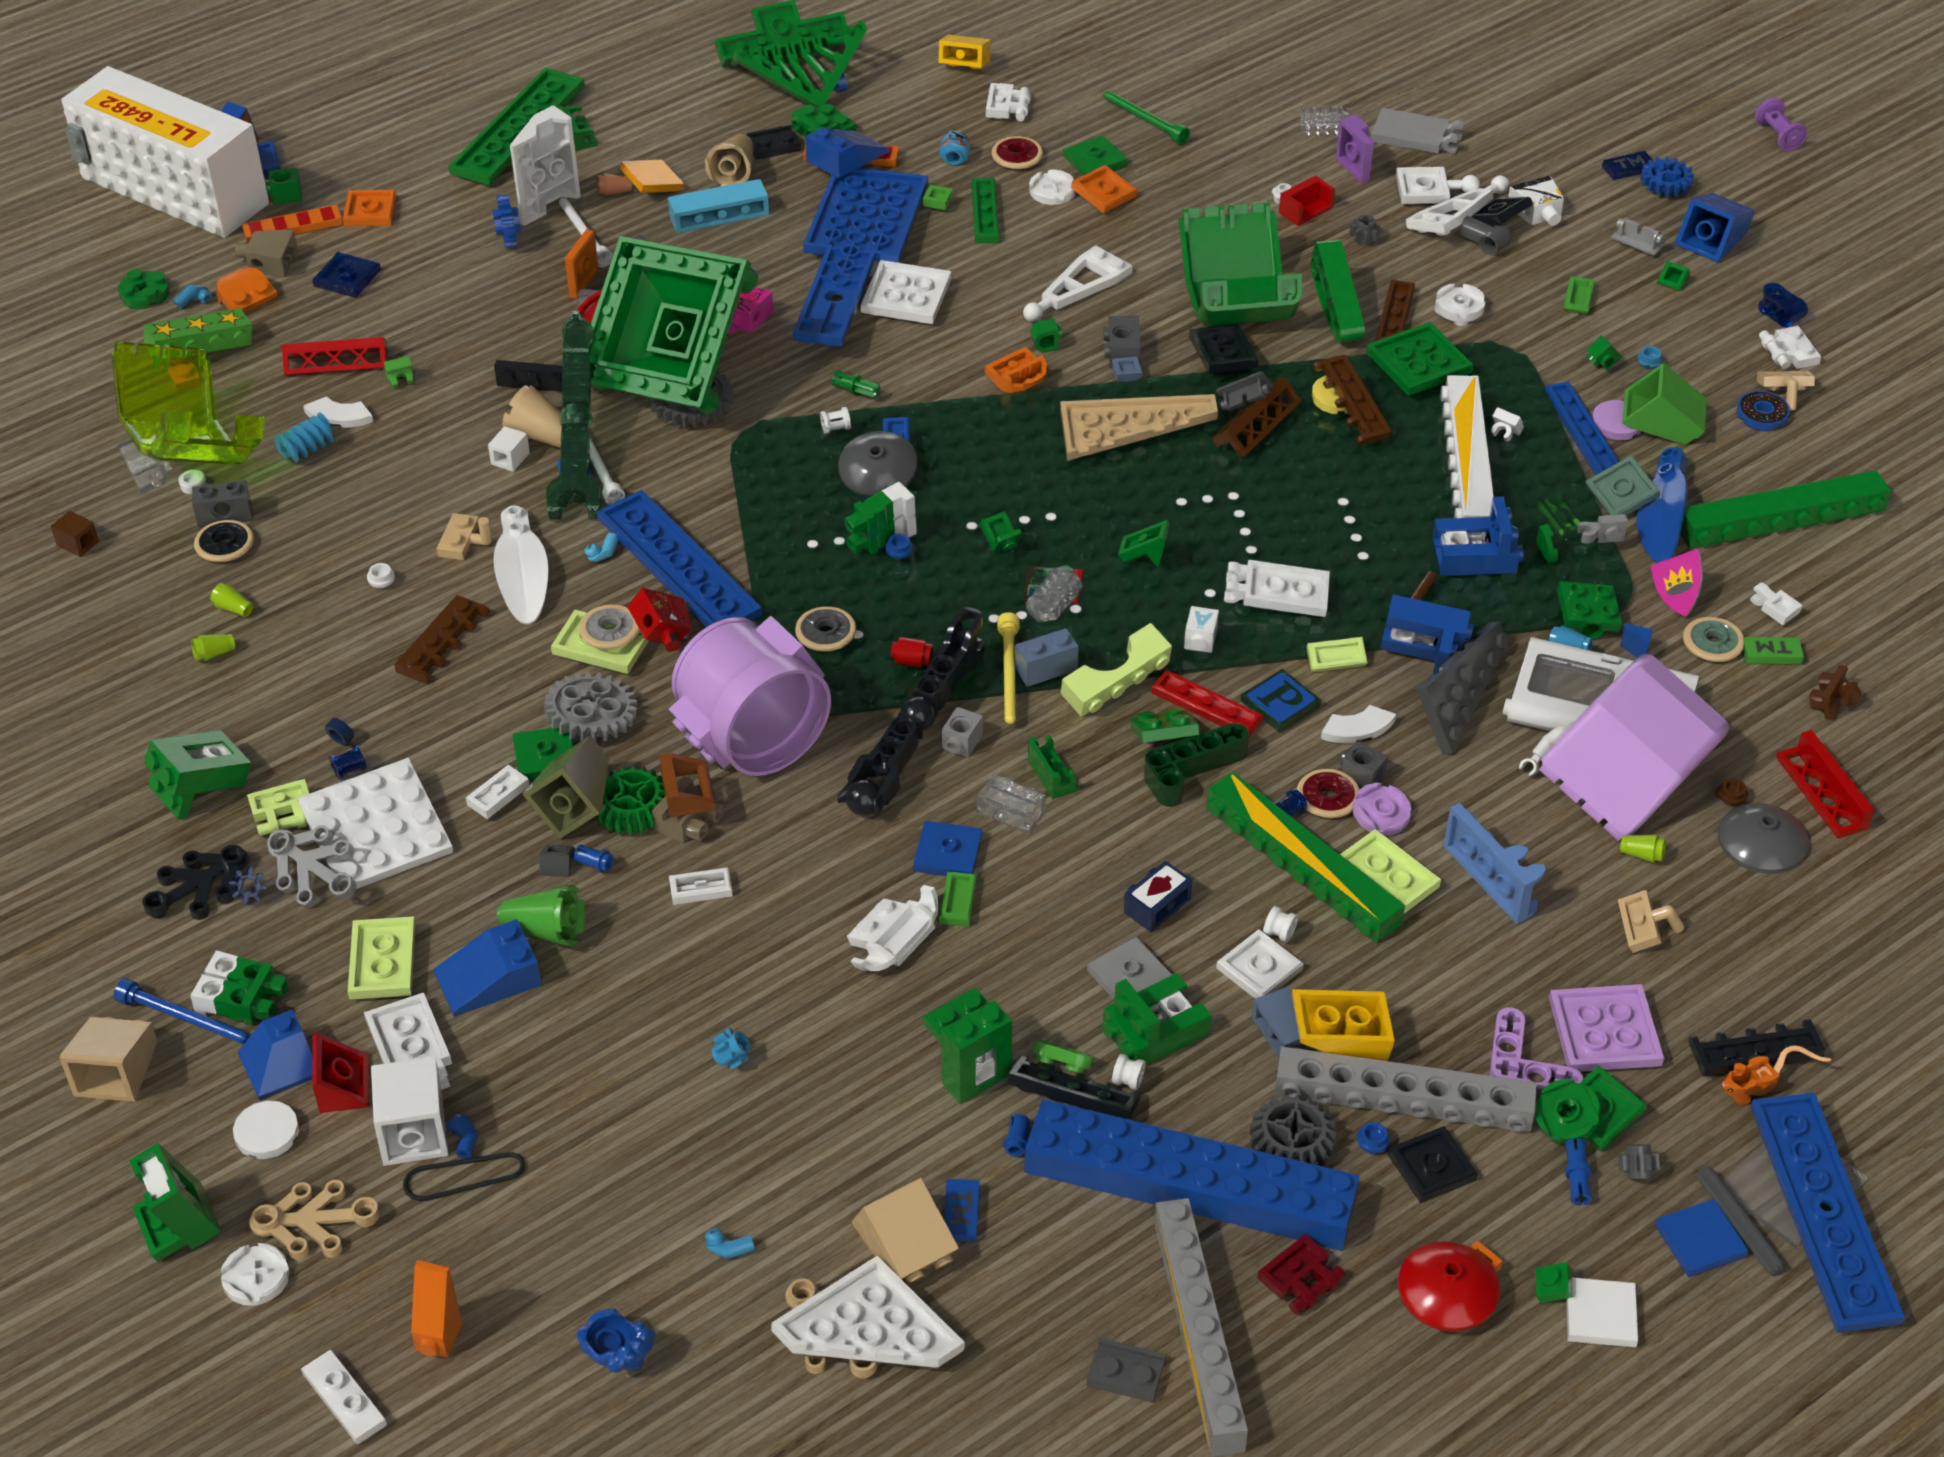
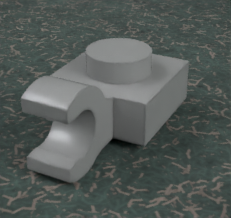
M1625 514L1599 516L1598 522H1580L1577 531L1582 533V543H1592L1595 539L1597 543L1624 541L1628 520Z

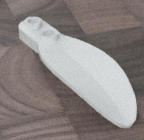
M509 506L501 513L503 534L500 536L494 550V571L507 607L520 623L530 625L538 619L545 603L549 576L548 560L541 541L530 531L527 511L519 506Z

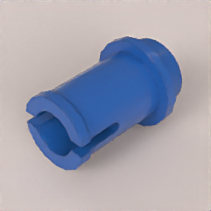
M579 845L577 849L582 852L577 850L574 852L575 863L594 867L600 873L609 871L614 863V856L606 849L599 851Z
M1014 1114V1117H1010L1008 1136L1004 1138L1003 1147L1008 1155L1019 1157L1024 1154L1028 1142L1026 1139L1030 1119L1023 1114Z

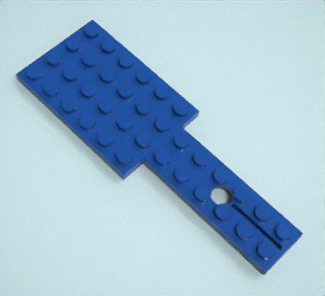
M858 168L841 178L834 175L831 176L803 244V253L824 256L793 330V341L843 346L874 262H880V260L900 262L928 186V176ZM833 294L842 296L841 301H828L833 297Z

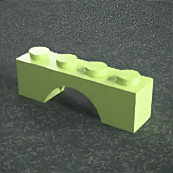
M1149 623L1129 636L1127 646L1129 659L1126 663L1110 671H1099L1084 665L1062 679L1061 695L1081 717L1089 712L1094 713L1102 707L1104 702L1121 696L1126 688L1132 684L1141 683L1152 671L1163 669L1170 661L1172 645L1152 623Z

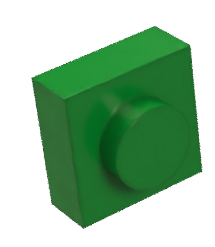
M1568 1262L1535 1268L1536 1297L1540 1303L1573 1297L1572 1268Z

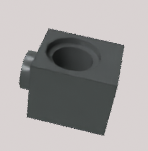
M1358 741L1351 750L1347 749L1344 752L1340 765H1342V772L1352 777L1358 786L1362 788L1371 783H1380L1386 776L1388 756Z

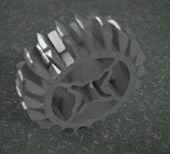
M1284 1094L1281 1101L1272 1097L1269 1104L1262 1103L1260 1110L1255 1112L1252 1124L1250 1125L1251 1148H1254L1256 1151L1324 1167L1328 1158H1331L1334 1154V1148L1337 1143L1336 1125L1334 1121H1331L1330 1112H1323L1322 1103L1312 1105L1311 1097L1303 1101L1300 1100L1298 1094L1294 1099H1289ZM1292 1130H1295L1294 1140H1292Z

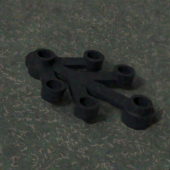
M239 845L226 846L221 850L220 854L199 853L194 850L186 852L182 858L186 869L163 866L157 871L159 883L163 886H170L176 880H184L186 882L166 894L161 891L149 892L142 900L144 910L152 918H162L166 915L171 904L197 889L195 899L189 906L192 918L196 920L206 918L209 915L207 901L214 878L223 874L221 885L215 889L217 901L220 904H229L235 899L233 890L236 873L244 869L249 862L247 852ZM202 864L213 865L208 869H199Z

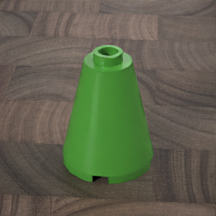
M566 885L505 900L497 910V920L500 924H504L517 919L526 936L563 946H574L579 942L575 941L576 935L583 934L586 919L584 900L578 899L576 892H581L578 887Z

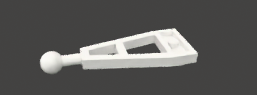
M1496 176L1491 181V185L1484 189L1478 188L1414 214L1406 219V226L1408 229L1417 230L1419 233L1435 232L1436 235H1447L1452 229L1460 226L1466 216L1471 217L1493 200V194L1506 193L1510 187L1509 180L1505 176ZM1452 210H1458L1454 215L1445 214Z
M1095 245L1081 254L1042 293L1041 302L1027 304L1024 307L1023 315L1027 321L1037 322L1042 318L1043 312L1050 307L1056 310L1117 284L1132 274L1133 265ZM1084 267L1103 276L1085 285L1073 279ZM1063 288H1065V289H1067V290L1069 291V292L1064 293V294H1062V295H1060V296H1057V294H1058Z

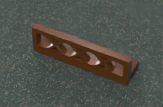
M1284 376L1272 382L1274 387L1271 388V393L1266 398L1248 403L1212 438L1217 447L1229 442L1240 458L1244 457L1302 401ZM1282 391L1290 399L1291 402L1289 404L1281 403ZM1267 406L1275 407V418L1267 417ZM1253 419L1260 421L1261 432L1253 430ZM1239 433L1246 435L1245 447L1236 437Z

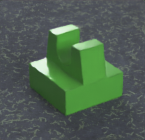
M409 356L384 362V373L392 388L398 387L397 378L404 377L408 385L413 384L412 364Z

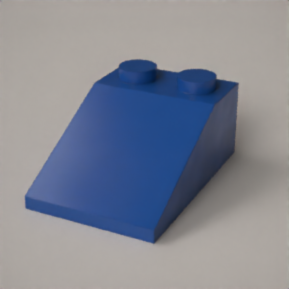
M821 128L805 136L806 161L838 178L889 153L887 146L857 131Z
M517 919L487 929L433 969L454 1017L542 985L538 962Z

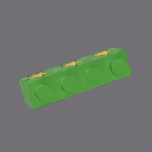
M241 308L144 325V347L154 362L252 345V323Z

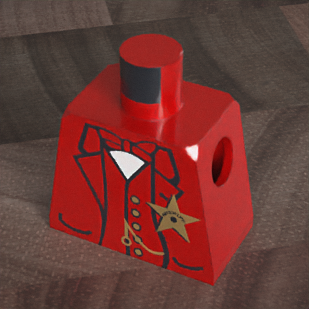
M642 587L627 605L644 638L664 644L668 652H674L681 647V640L691 628L684 598Z

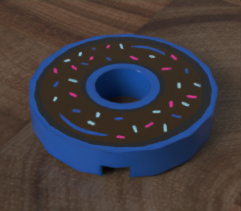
M1768 391L1748 392L1740 398L1737 405V416L1739 419L1741 417L1745 425L1761 431H1771L1778 426L1780 428L1783 427L1788 421L1790 406L1786 400Z

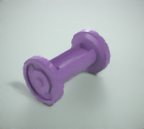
M1770 98L1764 101L1756 110L1755 119L1759 125L1771 126L1779 135L1777 144L1783 151H1793L1806 140L1807 129L1803 124L1791 123L1784 115V103L1778 98Z

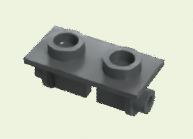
M1260 371L1218 388L1216 392L1224 399L1221 401L1222 409L1231 412L1236 408L1244 406L1245 398H1247L1249 403L1266 398L1271 393V388L1274 387V384Z

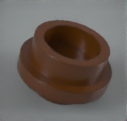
M1729 778L1719 786L1718 796L1726 804L1741 805L1747 800L1748 791L1743 781Z

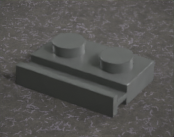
M1099 1338L1098 1347L1087 1377V1386L1154 1403L1166 1354Z

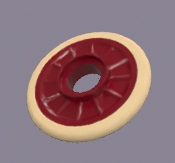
M1021 136L1004 138L998 141L992 148L993 159L999 165L1010 169L1032 167L1043 156L1042 147L1038 142Z
M1319 769L1308 773L1300 780L1297 786V798L1303 808L1313 815L1323 818H1339L1353 811L1352 805L1360 788L1356 781L1344 772L1334 769ZM1324 790H1331L1335 792L1336 795L1332 797L1324 796L1321 792Z

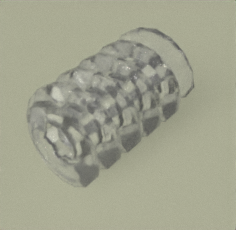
M1323 106L1319 107L1318 112L1315 107H1310L1308 113L1306 108L1302 107L1300 109L1299 121L1300 132L1305 130L1306 136L1309 137L1311 130H1314L1316 137H1318L1320 130H1323L1325 136H1328L1330 129H1332L1334 136H1337L1340 119L1349 117L1348 107L1344 111L1342 106H1338L1336 112L1333 106H1329L1327 112Z
M1057 567L1052 570L1049 576L1045 578L1043 583L1027 600L1026 608L1029 614L1038 622L1044 623L1048 620H1056L1077 593L1081 591L1082 582L1074 572L1064 567Z

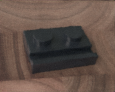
M791 125L746 133L753 142V155L756 160L801 151L800 142Z

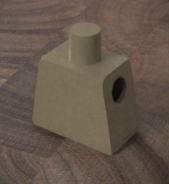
M294 230L255 231L249 243H236L235 255L238 258H246L248 267L256 268L265 275L285 278L298 250Z

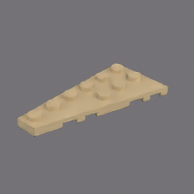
M1215 394L1060 401L1067 461L1216 420L1218 417Z

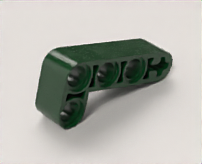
M1232 723L1154 748L1145 755L1144 780L1161 805L1167 807L1176 806L1182 801L1184 779L1241 761L1247 756L1249 731L1242 724Z

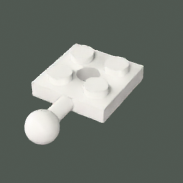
M1401 167L1396 170L1401 204H1439L1450 199L1449 190L1462 189L1466 193L1478 189L1480 186L1479 179L1474 175H1467L1462 180H1447L1444 167Z

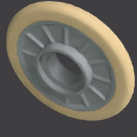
M614 604L603 605L590 610L582 618L579 625L580 635L587 644L606 650L617 649L629 644L637 637L640 631L628 608ZM608 624L616 625V627L611 630L603 628L605 625Z

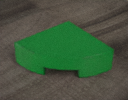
M1545 524L1539 526L1536 547L1547 562L1551 563L1558 559V548L1553 549L1550 536H1554V533L1550 526Z

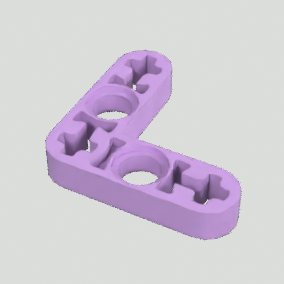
M1512 1007L1503 1008L1498 1012L1494 1029L1489 1076L1531 1081L1528 1075L1538 1073L1545 1079L1542 1082H1537L1536 1094L1540 1095L1544 1087L1550 1084L1551 1077H1554V1081L1571 1079L1575 1083H1580L1583 1080L1582 1074L1575 1068L1521 1059L1525 1016L1521 1011ZM1507 1021L1513 1022L1512 1032H1506ZM1509 1043L1516 1050L1505 1052L1500 1049L1499 1045ZM1501 1070H1507L1508 1075L1501 1074ZM1519 1072H1522L1521 1078H1518Z

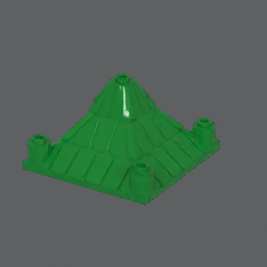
M619 236L573 380L577 383L588 385L599 392L610 389L689 406L702 414L713 413L718 408L720 401L717 392L711 389L713 377L720 361L719 358L726 342V336L733 320L740 292L748 293L758 283V274L751 268L752 263L746 259Z

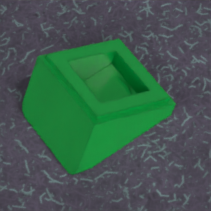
M1666 261L1657 284L1681 291L1690 277V269Z

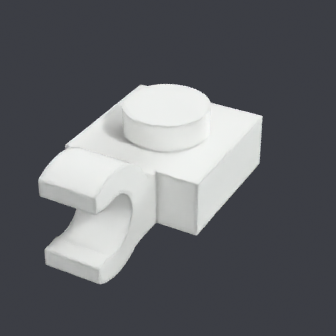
M1759 583L1755 586L1753 590L1757 593L1750 597L1753 604L1762 606L1761 610L1781 625L1786 624L1798 615L1803 606L1782 590L1774 593L1764 583Z

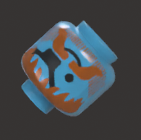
M956 130L944 134L939 148V155L943 162L949 165L965 163L968 159L971 145L967 135Z

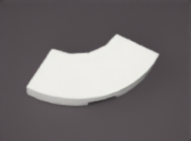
M326 396L303 405L307 416H317L320 412L327 418L330 424L341 425V428L359 427L373 422L371 413L361 401L352 404H341L332 401Z
M1369 705L1363 712L1356 715L1341 716L1332 714L1321 733V739L1343 744L1356 743V740L1369 737L1374 739L1385 733L1394 724L1396 714Z

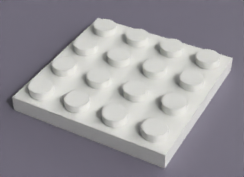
M409 758L297 798L299 807L310 830H314L319 825H324L332 831L333 839L327 845L334 844L340 839H345L352 844L354 851L350 858L343 860L335 856L324 860L328 868L334 873L345 872L354 878L356 889L453 853L452 844ZM323 832L319 839L323 838L326 832ZM346 846L341 848L340 853L345 851Z

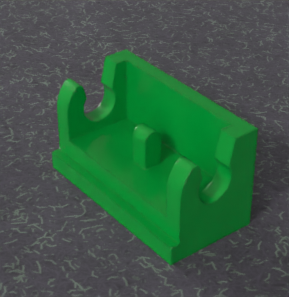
M581 106L558 107L562 112L571 117L575 151L598 146V140L593 135L594 131L589 127L585 115L572 116L574 112L582 111Z
M1046 735V743L1039 747L1036 737L1028 739V762L1052 800L1079 791L1074 771L1071 769L1068 771L1054 749V741L1051 736Z

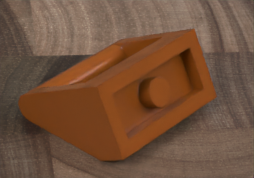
M673 753L659 755L661 775L670 817L707 812L716 808L706 761ZM698 773L702 796L678 791L676 777Z

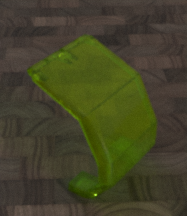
M115 342L114 351H111L118 419L140 454L161 461L240 465L247 460L261 443L264 432V416L236 414L233 441L229 439L217 421L210 360L205 359V349L186 347L184 357H182V347L162 345L160 350L159 345L138 343L136 353H133L134 343Z

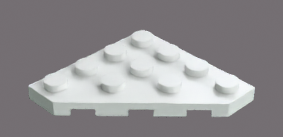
M878 1256L773 1321L771 1331L792 1353L934 1368L940 1367L964 1351L965 1342Z

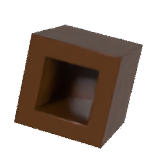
M70 510L51 525L56 545L79 557L99 542L94 523Z

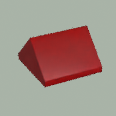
M316 1032L313 1035L312 1087L320 1113L361 1109L369 1105V1054Z

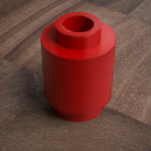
M899 637L898 642H893L891 658L895 659L896 665L923 668V666H929L932 660L933 644H927L926 640Z

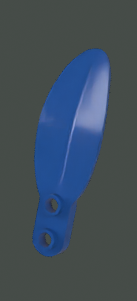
M1678 447L1665 449L1658 460L1656 475L1652 482L1660 491V497L1640 507L1637 511L1636 521L1640 540L1648 555L1656 563L1673 558L1679 542L1686 507L1688 488L1684 474L1687 457L1683 450Z

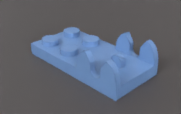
M1461 803L1450 807L1443 847L1516 924L1532 917L1538 907V901L1531 899L1534 884L1543 878L1545 865L1532 864L1527 867L1520 866L1518 863L1525 860L1528 853L1527 847L1517 845L1504 849L1495 840L1493 834L1486 831L1476 820L1473 813L1468 812Z

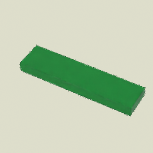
M995 178L971 179L975 244L999 243Z

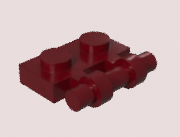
M1304 1234L1258 1271L1257 1279L1281 1300L1291 1292L1296 1299L1289 1303V1308L1294 1314L1298 1315L1304 1309L1309 1310L1317 1304V1298L1325 1292L1330 1293L1338 1287V1281L1345 1277V1272L1338 1265L1329 1271L1324 1266L1328 1263L1329 1254L1309 1236ZM1310 1276H1313L1317 1279V1282L1308 1288L1303 1282Z

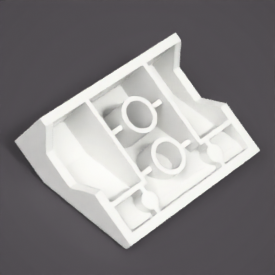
M553 105L535 114L510 144L520 222L523 226L546 215V204L560 197L576 199L581 197L572 120L570 116Z

